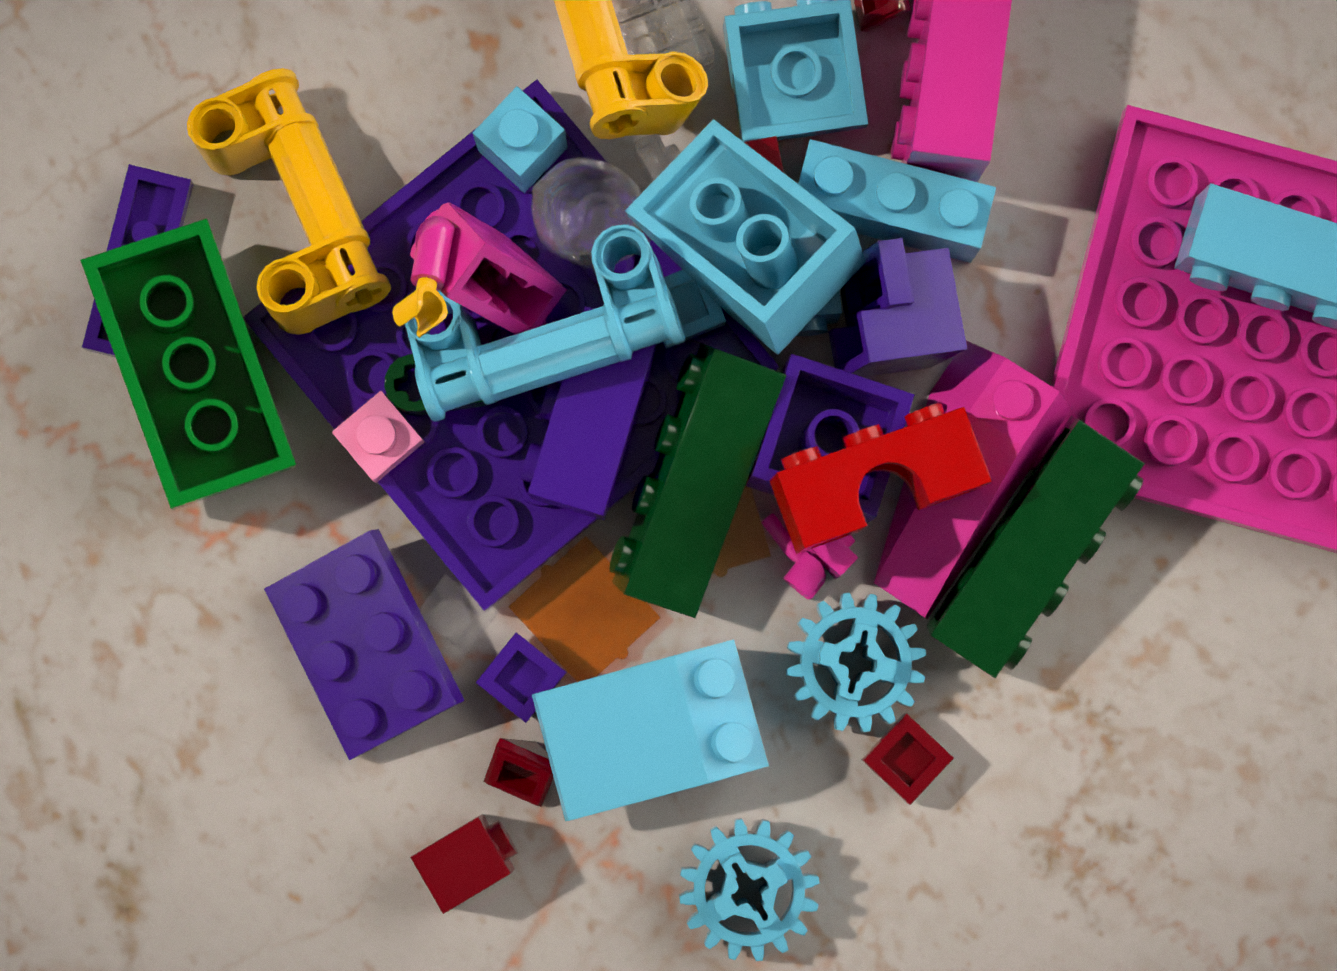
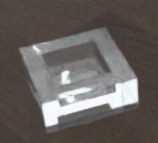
M658 134L647 135L634 142L635 158L649 185L681 153L675 143L665 147Z
M446 574L419 609L438 648L460 664L498 613L492 607L484 611L462 585Z

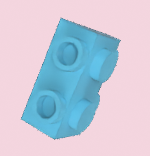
M796 0L797 6L772 9L771 2L768 1L750 2L735 7V15L724 17L723 33L731 88L734 90L740 138L743 142L777 136V141L864 129L868 126L851 0Z

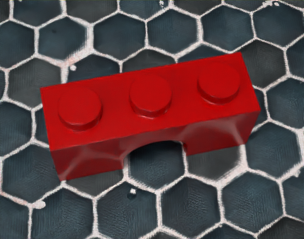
M941 403L933 404L904 416L907 427L883 434L881 426L878 424L843 437L845 449L822 456L819 447L815 446L781 459L784 470L777 472L769 481L796 554L853 535L868 526L859 503L860 484L868 473L886 471L899 476L910 488L918 511L979 490L991 483L990 474L965 408L961 407L945 413Z

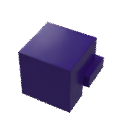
M903 238L877 241L863 251L866 263L840 289L847 327L828 331L835 368L861 377L931 368L967 350L949 248L905 253Z

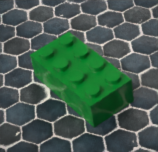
M207 218L80 260L172 510L295 468L296 462Z

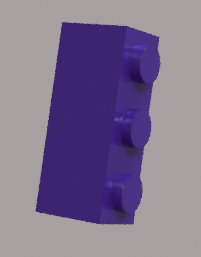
M585 306L583 312L593 310V308ZM658 343L633 351L632 357L629 360L620 361L564 379L561 384L554 382L548 385L541 407L540 418L549 421V425L542 446L531 443L521 473V480L530 482L528 495L531 499L605 521Z

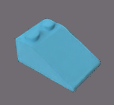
M714 119L625 210L627 216L720 307L777 355L866 263L855 227Z
M734 639L532 694L565 821L709 784L769 766Z

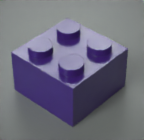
M791 354L782 368L781 373L785 374L786 378L745 486L774 495L769 480L777 472L784 470L781 459L815 446L819 447L822 456L845 449L843 437L880 424L883 434L904 428L906 424L904 416L909 414L915 394ZM875 471L868 473L860 484L859 503L866 523L877 517L890 472Z

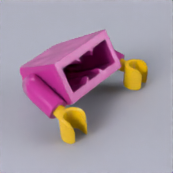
M448 202L432 212L418 228L415 243L411 247L410 256L414 259L411 282L416 286V290L393 307L392 313L393 319L398 326H403L415 317L418 325L417 337L420 338L441 323L447 316V305L438 292L440 290L447 298L506 330L518 334L546 325V318L567 289L503 233Z

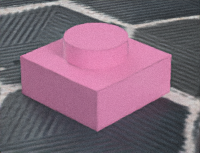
M382 391L378 392L332 431L333 435L375 483L424 443V440Z

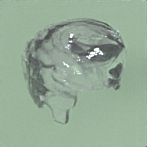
M570 158L552 167L532 188L531 209L536 233L542 244L552 254L586 269H594L591 253L594 242L604 230L616 225L625 224L636 227L645 235L649 244L651 242V239L625 212L642 193L640 186L623 170L610 163L592 158ZM635 254L626 255L625 257L621 258L616 264H618L620 261L629 259Z

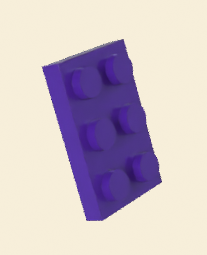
M379 529L367 531L264 588L349 760L365 754L465 701Z

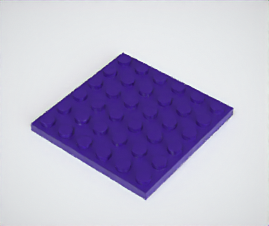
M538 79L526 87L523 92L565 129L568 148L525 193L478 151L473 136L474 129L361 221L370 238V245L367 249L377 272L384 274L391 285V290L384 299L369 308L351 312L309 333L301 335L290 334L279 328L262 302L243 316L246 323L334 429L378 392L382 391L387 397L384 381L389 366L398 358L413 354L405 324L398 326L395 323L392 311L397 303L416 290V286L411 282L414 259L410 256L411 247L415 243L416 232L425 219L445 203H452L503 233L567 289L546 318V324L583 313L585 306L596 309L604 305L592 263L591 251L597 237L604 230L612 226L625 224L640 230L645 235L656 255L664 277L682 270L627 216L625 210L637 197ZM636 254L626 255L615 264L613 272L618 274L628 273L639 264L641 256ZM351 264L349 265V271L351 275H354L355 270ZM306 288L291 289L285 293L280 305L287 306L296 303L302 298ZM722 307L721 309L726 319L724 326L667 349L663 342L658 343L608 511L636 489L644 475H652L660 452L654 450L658 429L666 415L674 416L682 395V391L677 390V380L681 367L690 353L697 354L701 343L773 370H779L778 364L752 333L734 320ZM467 309L477 324L482 345L515 335ZM447 314L441 323L430 330V335L445 331L451 324L453 314ZM415 369L408 371V380L398 384L397 389L398 391L407 392L412 402L422 400L416 382ZM548 385L498 400L483 407L448 411L445 413L444 419L436 422L432 421L429 415H408L398 410L424 440V443L378 481L485 612L598 520L594 517L531 499L528 495L530 482L521 480L523 465L531 443L542 446L549 425V421L540 418L541 407Z

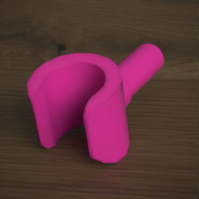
M772 513L763 519L761 523L784 554L795 563L783 577V580L804 598L810 600L826 581L823 565L806 551L796 554L788 531L776 515Z

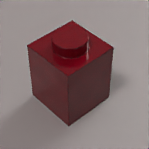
M481 814L410 858L441 912L444 914L510 875L515 868L509 858L518 854V851L500 820L489 825L484 814Z

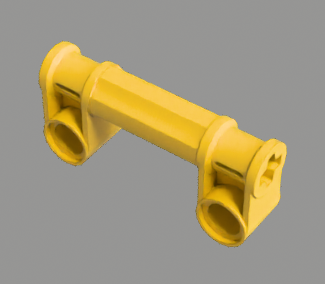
M554 0L575 70L577 84L580 89L587 91L593 116L589 124L593 135L600 139L610 140L633 135H669L675 133L706 93L708 79L702 65L693 57L680 52L628 55L612 0Z
M280 68L263 72L241 86L214 98L202 101L189 114L187 130L189 137L210 169L221 175L231 176L239 174L254 165L272 158L310 246L284 258L274 260L265 266L258 277L256 287L259 299L279 328L290 334L301 335L309 333L346 314L361 311L377 304L388 295L391 285L384 274L377 272L367 249L370 245V238L360 221L319 130L316 118L312 114L305 112L297 94L299 81L296 74L290 69ZM270 90L275 91L274 94L269 95ZM281 107L284 111L282 115H280L278 109ZM234 130L230 138L224 142L212 143L220 133ZM351 264L355 270L354 275H351L349 271V265ZM306 288L304 295L296 303L287 306L280 305L285 293L291 289Z

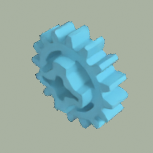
M849 592L841 594L840 610L834 612L831 606L824 600L818 603L816 607L821 619L819 622L814 623L805 618L799 620L797 625L807 635L805 641L788 642L787 649L794 654L800 655V664L793 665L785 670L786 676L802 677L805 684L794 694L796 701L813 697L817 702L811 713L812 718L819 720L828 711L835 713L834 729L843 731L848 724L849 718L856 717L861 732L871 731L872 715L878 714L885 723L891 724L896 721L891 708L893 703L897 702L907 707H911L915 701L905 691L908 683H924L925 676L918 671L911 670L913 660L926 656V650L909 647L907 639L912 637L918 628L915 624L906 625L901 628L896 625L895 621L901 609L895 604L882 614L876 611L877 595L869 594L865 598L862 607H855L854 600ZM853 619L846 638L836 644L818 641L822 634L835 623ZM877 626L891 639L896 650L897 660L885 657L877 644ZM863 634L860 645L863 647L862 657L871 661V669L868 672H859L855 681L851 682L848 692L851 680L848 678L849 669L845 665L839 664V657L841 653L853 652L856 644L860 643L861 635ZM813 664L827 668L836 683L833 694L834 699L829 697L818 684ZM876 681L892 684L889 690L878 700L867 705L858 706L863 689Z
M742 818L735 819L734 834L727 837L717 826L712 827L710 832L715 844L711 848L707 849L696 843L691 847L695 857L700 860L698 867H681L680 876L694 882L693 889L679 894L680 904L696 905L698 910L689 917L687 925L690 929L699 928L703 925L709 928L704 940V945L709 949L717 945L721 939L727 941L728 958L736 960L742 946H750L756 961H763L764 944L773 942L780 952L788 951L784 934L790 929L804 936L808 930L798 918L800 912H813L818 909V903L805 896V889L820 884L819 877L816 874L802 873L800 868L811 858L809 851L805 849L791 854L788 848L792 843L794 835L786 830L776 840L771 838L770 822L765 819L761 820L755 833L747 832V827ZM746 845L759 846L772 851L778 857L762 864L744 859L738 847ZM718 859L725 871L721 889L706 899L705 884L707 875L714 862ZM733 863H737L742 872H747L752 880L764 877L766 883L759 888V894L762 898L760 902L765 910V914L761 915L754 904L751 905L746 898H740L735 901L731 897L739 889L736 881L737 874L732 867ZM791 879L792 894L790 903L785 913L779 919L773 909L777 890ZM737 915L754 920L760 931L741 932L725 926L720 921Z

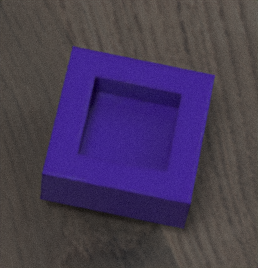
M516 632L476 683L527 723L536 712L532 694L554 689L567 672Z

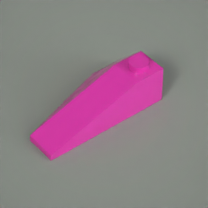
M966 341L967 350L954 356L931 390L926 407L941 403L945 413L961 407L965 408L992 482L979 490L918 511L911 490L904 481L874 580L876 585L926 619L932 614L1072 409L1061 392L1009 359L969 341Z

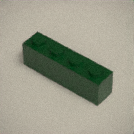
M703 343L700 344L696 355L690 353L687 356L677 380V390L682 391V395L674 416L669 414L665 416L656 435L654 450L660 452L652 476L644 475L634 494L632 511L637 513L630 535L629 537L621 536L612 553L609 567L610 572L615 574L612 583L624 595L696 618L785 381V374Z
M1071 416L926 625L930 635L993 678L998 676L1004 666L1009 670L1014 669L1031 645L1032 638L1026 634L1040 614L1046 617L1051 616L1066 596L1069 585L1063 581L1075 563L1080 561L1086 564L1100 548L1106 536V532L1100 529V527L1114 507L1123 511L1140 490L1143 478L1137 474L1145 463L1081 420Z

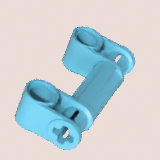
M623 224L604 230L595 240L591 251L592 263L604 301L602 307L484 345L481 344L477 324L469 311L464 306L447 298L438 290L447 305V314H453L449 327L445 331L430 335L429 330L419 338L417 337L418 325L415 317L405 323L416 365L415 377L418 390L431 420L434 422L445 418L446 411L482 400L485 404L489 405L504 398L610 364L629 360L632 357L633 351L671 340L676 345L685 342L678 312L670 290L666 285L661 265L645 235L636 227ZM636 254L641 256L639 264L628 273L618 274L613 272L615 264L626 255Z

